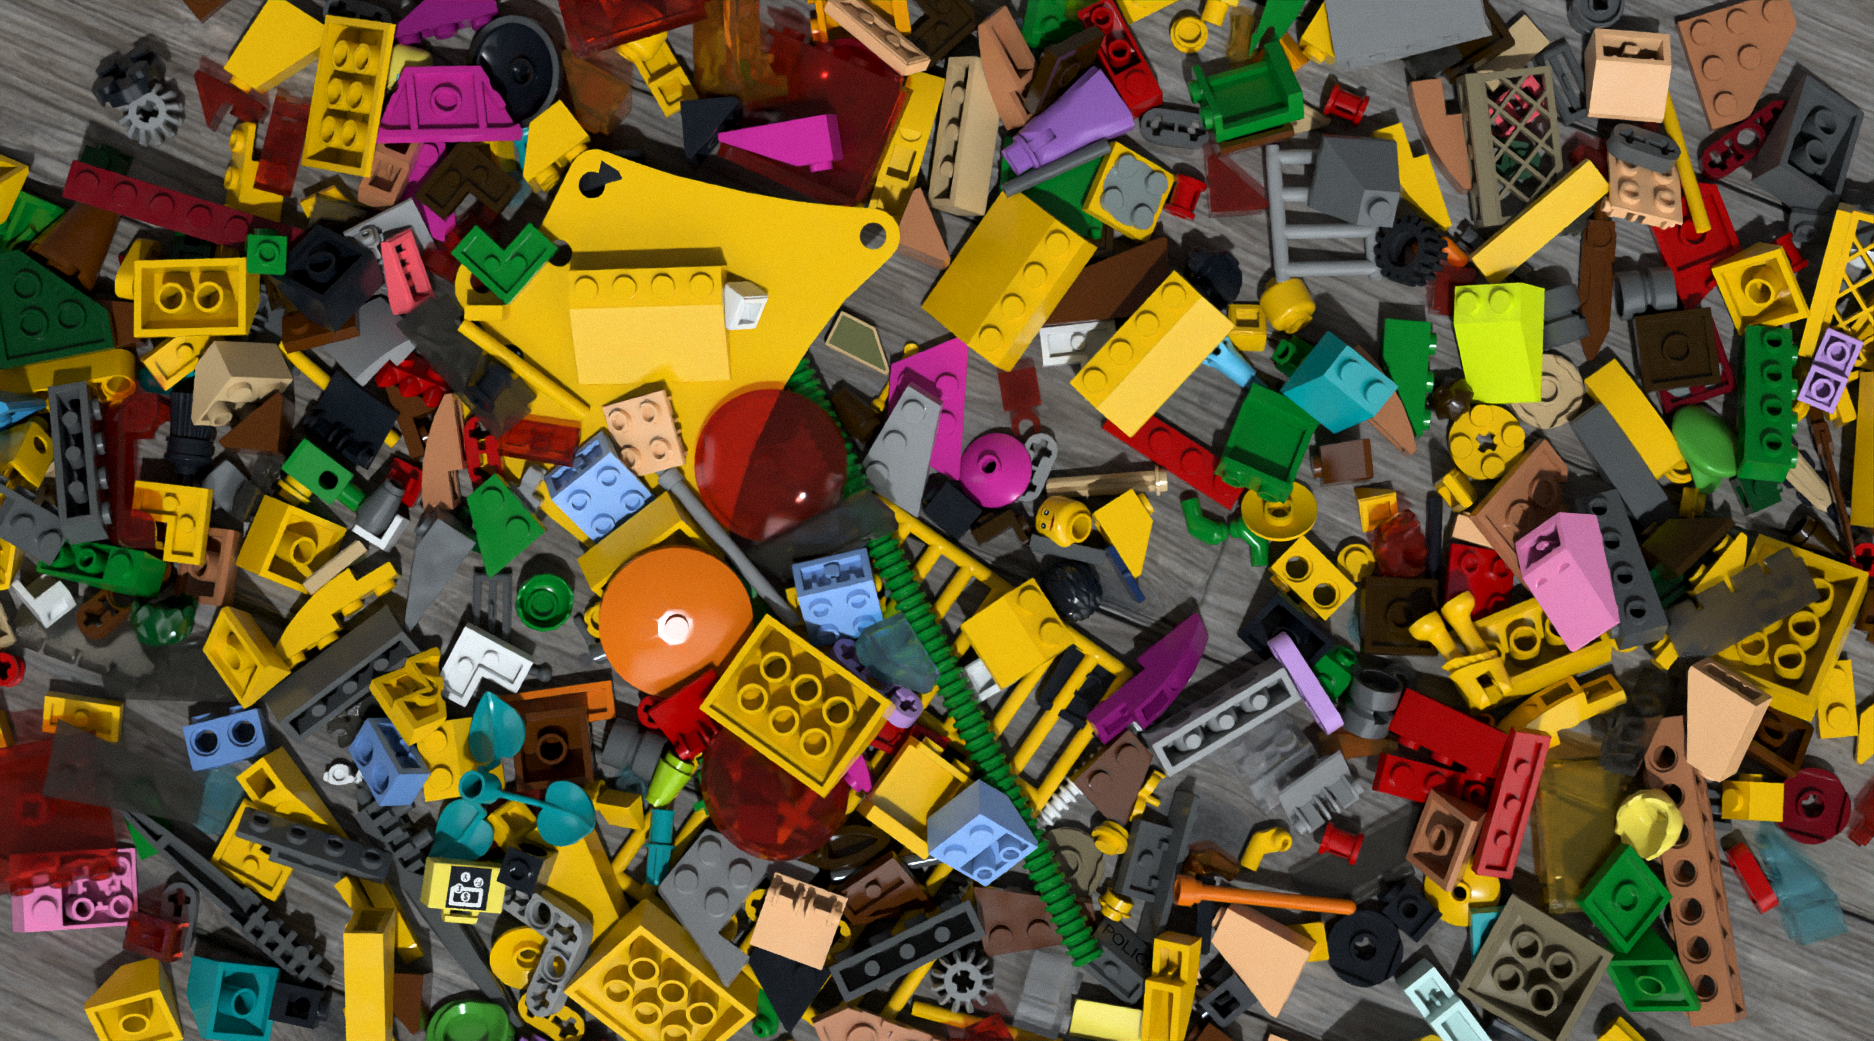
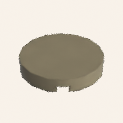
M1071 827L1052 829L1042 836L1043 839H1048L1050 842L1047 845L1049 851L1054 850L1055 855L1052 856L1054 861H1059L1061 864L1058 867L1060 873L1065 872L1066 877L1063 878L1065 883L1070 882L1072 886L1069 888L1070 893L1083 897H1088L1094 893L1103 879L1105 868L1103 853L1095 846L1096 840L1083 830Z

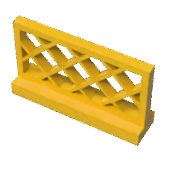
M1839 203L1810 307L1811 315L1807 318L1800 344L1799 356L1813 359L1827 327H1830L1833 314L1838 323L1831 326V328L1838 330L1842 327L1845 334L1852 337L1854 335L1847 324L1865 314L1874 327V315L1871 312L1874 310V303L1867 306L1857 289L1874 279V263L1867 251L1874 248V241L1863 246L1856 235L1859 220L1874 223V213L1855 209L1854 205ZM1854 242L1858 250L1850 254L1851 247ZM1862 255L1872 273L1853 283L1845 269L1848 262ZM1844 278L1848 287L1840 291L1842 280ZM1852 291L1862 310L1843 319L1836 307V302L1838 298ZM1874 334L1862 340L1864 341L1863 346L1874 340ZM1861 348L1860 357H1857L1854 366L1874 371V361L1869 360Z

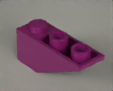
M424 0L396 25L393 46L401 43L416 47L421 44V39L433 36L436 37V40L452 38L458 35L457 30L472 27L473 30H482L488 23L502 17L498 0Z

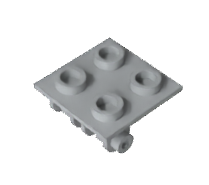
M412 198L343 232L347 239L374 252L385 281L380 288L386 291L387 285L381 242L404 229L411 228L422 261L439 253ZM401 244L395 247L397 254L402 251ZM401 260V266H404V261Z
M1338 750L1333 755L1328 754L1316 761L1313 769L1303 776H1297L1288 780L1276 795L1289 822L1295 826L1300 835H1303L1305 832L1311 834L1325 823L1324 819L1315 809L1316 807L1319 808L1328 821L1332 819L1322 804L1325 800L1339 814L1341 810L1331 796H1334L1343 809H1346L1360 799L1359 794L1364 792L1356 779L1353 780L1343 754Z

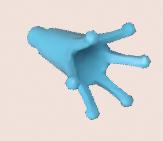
M1228 336L1202 362V364L1218 370L1241 387L1246 386L1249 389L1253 383L1268 388V385L1255 375L1256 370L1235 349Z

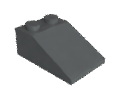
M1809 75L1803 76L1759 151L1751 181L1791 208L1825 211L1837 205L1865 113Z

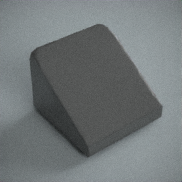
M228 458L199 483L202 488L214 489L213 499L228 514L257 489L235 463Z

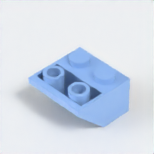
M980 779L927 819L928 854L984 886L989 885L1038 848V841L1009 797Z

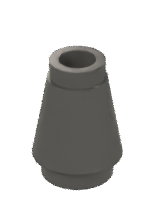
M387 477L357 508L358 514L355 517L357 524L367 532L380 536L391 525L406 487L400 481Z

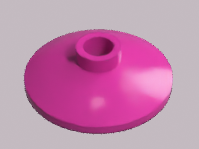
M1002 433L984 435L975 440L966 449L961 458L959 478L961 488L970 500L982 507L1001 508L1019 499L1030 483L1032 475L1030 455L1025 446L1010 435ZM990 462H995V470L987 474V465Z

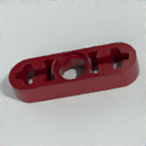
M1783 100L1771 102L1705 149L1698 160V167L1702 175L1710 180L1723 179L1759 154L1767 139L1766 134L1769 135L1772 130L1770 128L1765 132L1761 126L1773 117L1771 110L1777 114L1781 113L1787 102ZM1749 130L1757 136L1758 143L1754 150H1744L1739 146L1737 137L1741 131ZM1725 141H1728L1731 151L1740 158V161H1736L1735 155H1732L1723 162V171L1719 167L1712 170L1708 164L1712 160L1710 153L1715 157L1720 156L1729 149L1724 144Z

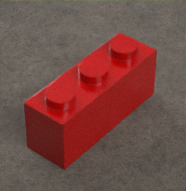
M1409 688L1406 689L1388 730L1399 735L1398 743L1418 751L1420 745L1433 751L1430 758L1450 767L1454 761L1466 766L1464 774L1484 783L1488 777L1496 779L1509 733Z

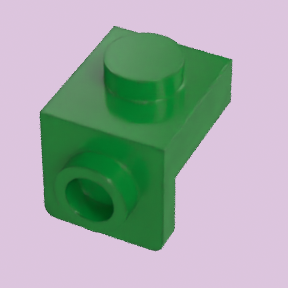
M254 229V235L248 234L245 237L244 253H247V273L284 275L286 273L287 236H277V230Z
M1336 642L1311 670L1331 702L1334 703L1351 683L1355 672L1361 669L1363 664L1350 648L1343 645L1340 646Z

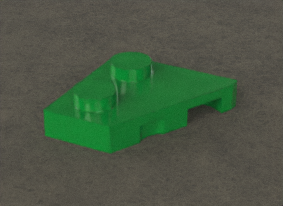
M498 472L493 474L467 497L486 574L490 579L548 530Z

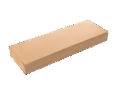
M828 0L824 11L902 77L927 69L931 59L861 0Z

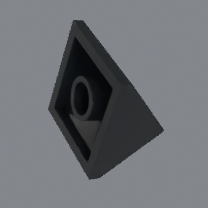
M735 96L680 101L685 156L690 168L695 172L720 143L717 133L730 131L744 115L741 103Z
M1281 589L1273 594L1238 634V637L1266 661L1271 657L1276 660L1267 641L1284 631L1294 642L1310 669L1338 641Z

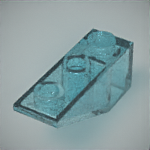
M1774 833L1760 834L1763 843L1758 845L1759 853L1765 866H1771L1775 880L1770 882L1771 888L1777 897L1778 903H1783L1787 917L1783 918V925L1789 939H1795L1796 944L1808 945L1848 932L1837 895Z

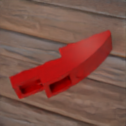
M1380 753L1372 790L1426 804L1430 790L1436 789L1487 810L1495 781L1487 779L1484 783L1462 772Z

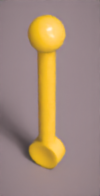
M914 343L907 344L904 347V356L901 360L919 352L918 346ZM889 381L879 398L871 402V407L879 413L883 412L886 407L885 401L889 395Z

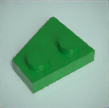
M20 191L7 220L0 225V253L13 250L24 252L32 241L64 214L65 210Z

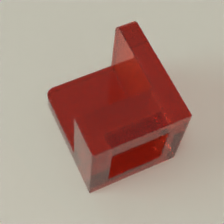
M1442 265L1444 266L1442 272L1435 270L1433 272L1437 278L1432 281L1428 314L1454 317L1455 286L1474 285L1476 269Z

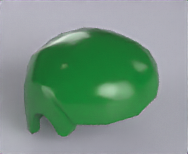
M552 573L535 574L525 580L517 592L515 605L517 616L528 628L536 631L556 630L571 616L574 593L562 577Z

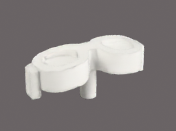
M336 764L330 768L329 772L324 773L323 780L328 781L330 784L344 785L356 782L359 786L368 787L360 770L354 774L352 768L347 764Z

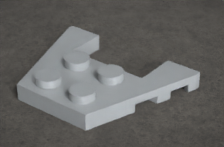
M705 829L659 885L658 892L685 931L687 930L692 936L705 960L709 961L717 972L721 983L728 988L749 962L750 957L722 937L720 932L765 877L772 881L776 871L811 884L818 876L820 869L802 861Z

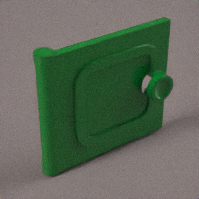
M1004 137V148L1013 143V137ZM1104 155L1022 191L1023 194L1081 236L1094 240L1101 239L1103 222L1081 209ZM1004 157L1002 159L1000 193L1003 191L1001 184L1018 177ZM1029 168L1028 170L1021 173L1019 176L1032 171V169Z

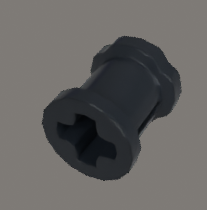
M488 362L484 366L485 372L474 386H468L464 391L467 399L478 409L486 413H491L495 408L494 402L501 393L514 385L512 376L494 362Z

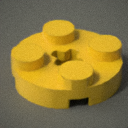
M1477 405L1471 408L1470 412L1463 414L1457 422L1452 423L1447 436L1450 458L1455 468L1470 479L1477 481L1495 480L1505 476L1522 457L1525 433L1520 427L1518 420L1507 410L1495 405ZM1489 433L1494 437L1492 442L1496 447L1494 451L1487 449L1482 453L1478 450L1480 443L1476 440V437L1478 435L1486 436Z

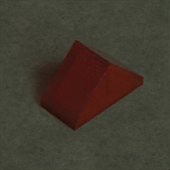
M1214 154L1207 159L1205 174L1208 218L1262 215L1270 204Z
M130 910L122 948L162 962L170 963L182 960L189 922Z

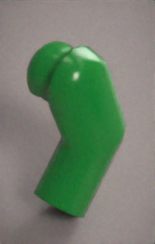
M1198 497L1180 502L1187 530L1192 537L1208 545H1218L1228 538L1229 529L1225 523L1221 521L1216 523L1203 516Z
M1242 516L1232 519L1228 526L1229 534L1232 538H1241L1250 545L1251 567L1270 566L1268 540L1251 532L1243 522Z
M759 987L756 1022L752 1023V1030L757 1037L767 1038L776 1033L779 1028L780 1019L764 990Z

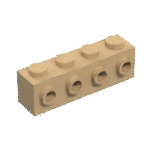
M949 57L927 200L928 207L958 216H985L1000 117L990 94L980 57Z

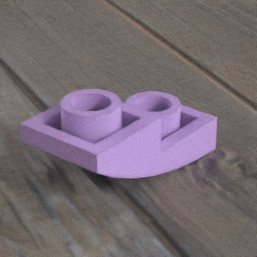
M1827 327L1797 400L1833 414L1864 341Z

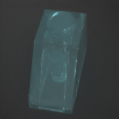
M902 612L864 628L854 645L860 663L863 666H867L875 678L926 694L932 691L941 676Z

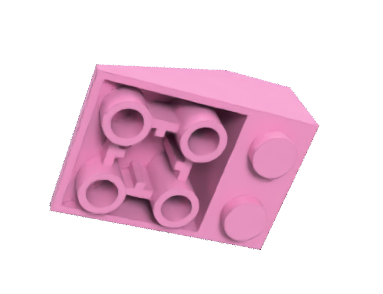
M1558 512L1518 540L1515 546L1522 579L1569 650L1575 652L1620 623L1597 515Z
M135 848L10 855L13 932L26 933L139 925Z

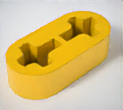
M137 238L116 274L115 293L117 297L134 300V261L161 260L162 248L159 241L145 238Z
M547 991L542 992V995L544 997L546 996ZM526 993L520 998L518 1011L521 1017L553 1040L580 1041L584 1036L586 1021L578 1011L569 1005L564 1004L561 1011L550 1015L549 1018L536 1015L533 1017L528 1013L530 1010L526 1004ZM545 1000L544 1004L549 1005V1002ZM555 1016L563 1021H567L571 1017L576 1020L574 1027L579 1030L577 1035L569 1034L567 1037H563L560 1034L563 1028L553 1021Z

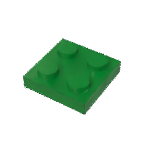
M1620 843L1574 900L1617 952L1627 954L1673 896L1632 846Z

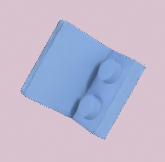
M603 431L599 432L544 477L551 500L596 544L656 499L654 493L618 458L612 440Z
M867 548L792 565L798 601L810 644L813 647L831 645L839 639L851 640L881 633L886 630Z

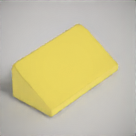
M1075 997L1069 1036L1097 1041H1141L1143 1009Z

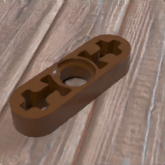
M151 553V554H150V555H152V556H154V557H156V558H158V559H160V560L163 561V555H162V554H158V553ZM164 561L167 565L159 593L166 589L173 580V570L168 561ZM102 589L77 611L76 622L80 632L89 639L104 638L129 618L132 603L129 605H119L114 601L116 592ZM137 596L135 597L147 603L152 600L149 598ZM108 600L111 609L117 614L112 616L108 610L101 616L103 623L101 626L96 627L94 624H91L87 627L89 623L87 616L91 613L96 617L100 616L106 611L103 602Z

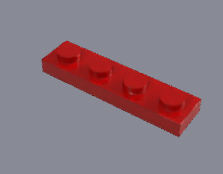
M1152 416L1132 438L1109 419H1107L1102 427V430L1156 465L1166 469L1167 472L1228 511L1231 510L1245 488L1244 486L1236 488L1223 482L1222 477L1214 474L1220 459L1219 457L1155 416Z
M1513 726L1510 728L1471 870L1476 875L1512 879L1552 738L1546 731Z

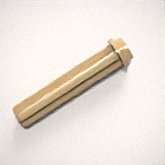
M1158 465L1154 466L1152 471L1049 478L1046 481L1048 498L1055 495L1074 498L1124 494L1130 489H1133L1135 493L1156 491V495L1160 496V492L1168 491L1166 469H1158Z

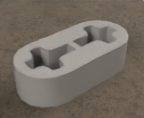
M1034 434L1028 438L1024 445L1030 455L1031 462L1034 458V452L1030 450L1032 444L1038 446L1041 441H1045L1048 443L1047 450L1052 454L1049 458L1043 456L1038 467L1032 465V471L1035 472L1032 485L1036 487L1035 492L1028 491L1025 496H1021L1016 500L1018 502H1033L1043 490L1058 453L1057 443L1048 434Z

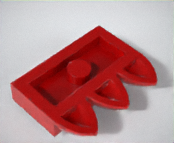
M413 352L398 366L389 359L374 376L378 387H390L399 383L398 388L402 397H414L423 393V402L427 407H438L444 394L457 389L461 378L460 374L451 371L448 366L429 362L417 357Z

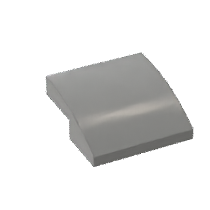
M382 297L371 300L359 308L360 336L322 345L362 387L389 359L398 366L424 339L400 315H393L390 305Z

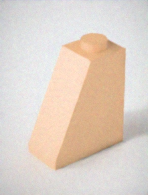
M1709 657L1691 665L1688 670L1687 763L1697 768L1698 773L1704 778L1719 783L1734 775L1773 697Z
M1231 903L1227 909L1221 906L1212 922V927L1216 929V932L1211 942L1266 1011L1277 1018L1297 983L1316 942L1245 904Z

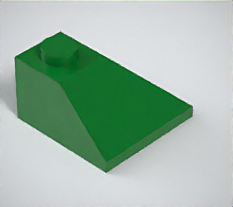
M1650 926L1627 954L1617 952L1608 941L1606 948L1615 954L1607 968V972L1629 1012L1700 1011L1702 1005L1675 954Z

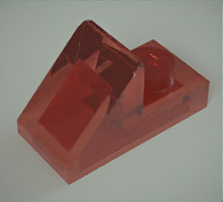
M197 69L194 74L207 126L213 132L217 131L230 107L232 109L229 114L245 123L251 122L253 119L262 125L264 124L270 113L264 105Z

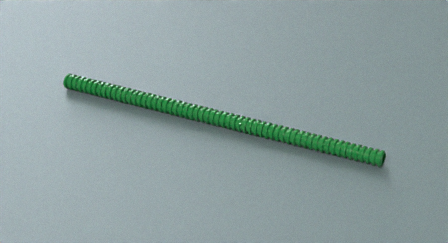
M803 356L786 383L785 388H790L789 396L792 399L795 398L796 402L794 405L797 409L801 410L799 414L801 419H805L807 422L804 426L805 429L812 432L810 435L811 441L816 440L817 442L815 446L816 451H821L823 454L820 457L821 461L828 464L825 468L826 471L833 474L831 481L832 483H837L836 491L838 494L842 493L843 498L841 501L843 504L848 505L847 513L848 515H853L852 523L854 526L858 525L859 530L857 533L865 539L862 542L863 546L870 549L868 556L875 559L873 563L874 568H879L881 571L878 574L879 578H884L886 581L883 585L884 588L891 591L889 595L890 600H895L897 603L894 606L895 610H900L902 613L899 617L901 622L906 621L907 626L905 630L906 632H911L912 637L910 640L912 643L916 642L918 647L915 650L917 654H922L921 662L922 664H927L929 669L926 672L928 675L933 676L932 685L938 686L937 695L939 697L943 696L945 701L942 702V705L949 708L950 712L947 715L949 718H954L955 723L953 727L954 729L959 728L961 733L958 737L960 740H965L966 744L963 747L965 750H970L972 755L969 756L970 761L975 760L977 766L974 769L976 772L980 771L982 775L980 780L1009 797L1038 841V848L1023 858L1025 863L1022 866L1024 869H1029L1031 874L1028 875L1029 880L1034 879L1036 885L1033 888L1035 891H1040L1042 896L1039 897L1040 902L1045 901L1047 907L1044 910L1046 913H1051L1052 918L1049 920L1051 924H1056L1057 929L1055 932L1057 935L1061 934L1063 940L1060 942L1062 946H1067L1068 951H1066L1068 957L1072 956L1074 960L1071 963L1072 966L1079 968L1101 957L1104 951L1102 948L1098 949L1096 943L1099 940L1097 937H1092L1090 932L1093 931L1092 926L1087 927L1085 921L1088 918L1086 915H1081L1079 910L1082 909L1081 904L1076 905L1074 899L1077 896L1075 893H1070L1069 888L1072 886L1070 882L1065 883L1063 878L1066 877L1065 872L1060 873L1058 867L1061 864L1059 861H1054L1052 856L1055 855L1054 850L1049 851L1047 845L1050 842L1048 839H1043L1042 834L1044 830L1043 828L1038 829L1036 824L1039 820L1037 817H1032L1031 813L1034 810L1032 807L1027 806L1028 798L1027 796H1022L1020 791L1023 788L1021 785L1017 786L1015 782L1017 776L1016 774H1011L1010 769L1012 766L1010 763L1006 764L1004 759L1007 756L1005 752H1000L1001 744L1000 742H995L993 738L996 736L995 731L990 732L988 726L991 723L989 720H984L983 715H985V711L983 709L979 710L977 705L980 704V701L973 698L972 694L975 691L973 688H968L967 683L969 679L968 677L963 678L961 673L964 669L962 666H957L956 662L959 659L957 656H952L951 651L953 647L952 645L947 646L945 641L948 637L946 634H941L940 630L943 627L941 624H936L935 619L937 615L936 613H931L930 608L932 605L930 602L926 603L924 598L927 595L925 591H920L921 583L920 581H915L914 576L916 573L914 570L909 569L908 566L911 563L909 559H904L905 551L904 549H899L898 544L900 541L898 538L893 537L892 534L895 532L893 527L889 528L887 525L890 520L888 517H883L884 508L877 505L876 502H878L879 498L877 495H872L871 492L874 488L872 485H867L868 476L867 474L862 475L861 470L863 466L856 463L855 460L858 456L856 453H851L850 449L853 446L851 442L846 443L845 438L847 434L840 431L839 428H841L842 424L840 421H835L837 414L835 411L830 410L831 402L830 400H825L826 392L824 389L820 390L819 385L821 382L819 379L814 378L816 372L814 368H809V358H804Z

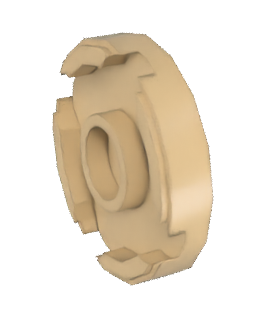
M1543 354L1541 403L1509 404V407L1517 419L1529 427L1542 430L1560 427L1571 420L1582 405V378L1575 366L1563 357Z

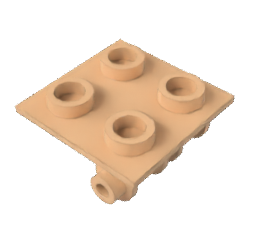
M1607 150L1610 197H1603L1600 205L1601 211L1606 212L1608 217L1614 216L1624 219L1627 215L1629 222H1634L1638 217L1639 224H1648L1663 230L1667 229V227L1673 228L1675 224H1683L1680 177L1676 165L1667 173H1659L1621 161Z
M666 390L602 407L618 458L637 477L686 464L684 456L688 454L687 451H684L681 437L677 436V434L682 432L681 429H675L674 423L678 422V418H672V415H674L670 402L672 397H667Z
M775 871L749 944L822 970L848 897Z

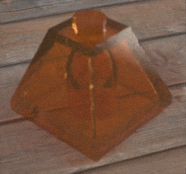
M565 49L561 55L563 80L574 115L578 118V123L584 129L594 134L600 131L608 136L632 110L631 86Z

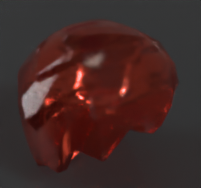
M1410 509L1382 520L1375 526L1372 532L1371 546L1373 558L1379 565L1380 574L1383 577L1393 575L1398 578H1411L1422 573L1427 568L1423 563L1429 553L1424 544L1425 536L1420 533V522L1413 520L1415 513Z

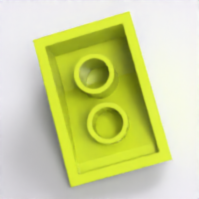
M1522 282L1455 286L1454 328L1467 386L1474 392L1471 404L1541 403L1545 288Z

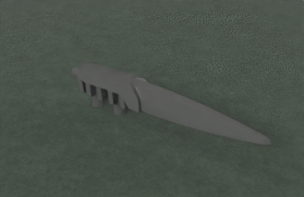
M367 786L357 790L354 796L363 810L355 818L375 848L392 854L393 857L389 870L401 889L406 892L441 943L492 1003L504 1008L509 1021L513 1025L523 1027V1021L504 983L492 972L489 956L470 924L443 922L441 909L428 908L420 901L426 858L429 857V854L426 855L422 848L436 840L435 832L428 826L413 836L410 831L413 829L410 822L405 823L401 818L404 814L415 808V802L413 801L411 805L379 806ZM450 910V913L463 914L461 910Z
M109 795L110 803L170 864L224 911L221 914L223 918L301 984L308 977L322 989L329 984L333 977L319 966L325 958L313 946L299 937L294 930L285 925L279 917L272 914L256 894L247 887L242 890L174 834L122 799Z

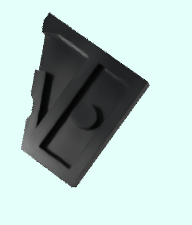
M755 947L749 956L748 963L785 1030L791 1033L831 975V972L825 965L822 970Z

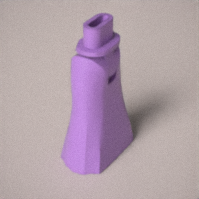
M1091 66L1049 106L1032 118L1012 138L1013 143L1001 152L1014 173L1020 175L1029 168L1032 170L1037 169L1104 138L1109 140L1134 130L1135 123L1132 113L1103 71L1096 66Z

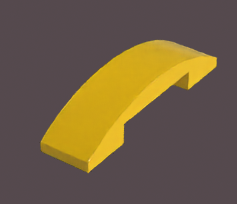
M598 0L613 28L629 7L639 8L641 4H644L642 0ZM666 41L652 60L643 61L637 58L634 62L666 118L681 111L680 101L699 99Z

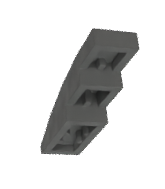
M1597 402L1568 423L1604 483L1610 486L1612 490L1618 489L1628 517L1636 522L1641 531L1654 520L1660 524L1667 519H1681L1645 462L1601 402Z

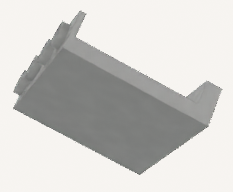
M1325 0L1336 62L1344 72L1492 35L1490 20L1485 14L1483 0Z

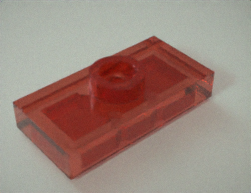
M506 416L497 452L499 456L573 467L582 436L581 429Z

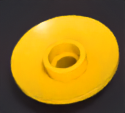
M1295 481L1292 493L1284 504L1279 501L1277 503L1265 501L1258 497L1257 492L1250 489L1242 500L1241 515L1247 528L1255 535L1271 541H1289L1306 534L1315 524L1318 513L1316 499L1305 486Z
M1475 853L1471 854L1462 881L1457 885L1466 890L1467 895L1465 898L1457 897L1454 894V890L1452 892L1444 891L1429 877H1425L1424 892L1426 900L1443 914L1440 917L1441 920L1455 926H1470L1469 908L1498 906L1500 901L1501 884L1499 878L1476 875L1471 870Z
M520 926L504 932L496 939L490 950L489 959L492 972L502 983L516 989L528 990L548 939L529 926ZM556 955L553 966L558 975H561L564 971L565 962L560 956Z

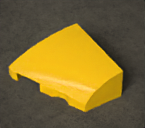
M437 647L407 658L403 668L372 679L369 686L370 691L408 747L434 732L445 722L447 717L446 702L442 699L444 689L443 677H440L439 670L441 654Z

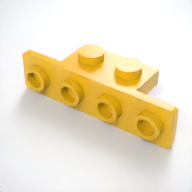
M245 122L237 124L229 138V150L232 152L231 165L227 168L224 176V187L227 189L226 204H223V206L280 223L287 167L253 161L252 153L256 123ZM217 244L214 258H239L240 251Z

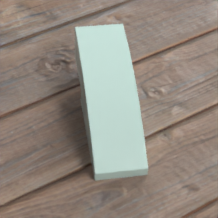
M1426 958L1420 960L1395 980L1401 991L1442 1041H1492L1461 999L1455 995L1436 968Z

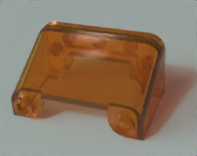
M692 0L694 90L699 99L735 96L740 103L787 95V76L776 75L769 64L774 62V55L762 53L760 49L759 0Z

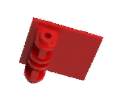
M1451 543L1450 552H1446L1448 557L1447 575H1443V579H1446V586H1442V590L1445 591L1442 607L1459 594L1470 591L1475 599V606L1470 615L1472 623L1509 608L1511 605L1514 573L1498 553L1491 549Z
M712 668L647 711L676 747L675 750L682 761L687 758L693 760L695 756L706 750L707 748L703 743L704 740L710 747L714 746L710 738L713 734L722 741L724 738L720 732L721 729L726 736L731 733L730 730L699 709L720 679Z

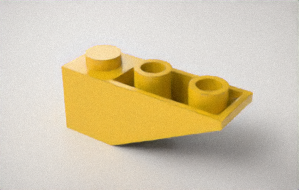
M283 746L263 756L236 777L260 811L349 840L347 834Z

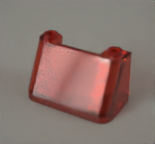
M137 393L105 404L103 406L104 419L98 420L99 432H104L107 444V454L101 455L102 466L107 467L110 477V489H104L105 501H110L114 519L113 524H108L109 539L100 540L98 544L145 551L149 554H164L166 533L157 527L152 515L143 510L132 509L135 480H137V440H156V432L159 427L166 422H170V399L158 393Z

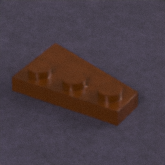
M972 881L978 918L986 932V935L981 937L985 957L1062 945L1060 942L1063 940L1061 934L1057 935L1055 932L1057 929L1056 924H1051L1049 920L1052 918L1051 913H1046L1044 910L1047 907L1045 901L1040 902L1039 897L1042 896L1041 893L1021 891V888L1006 886V888L984 886L979 882ZM1077 896L1074 901L1076 905L1081 904L1082 909L1079 911L1082 916H1087L1088 920L1085 923L1087 927L1092 926L1093 931L1090 932L1092 935L1096 930L1092 898Z

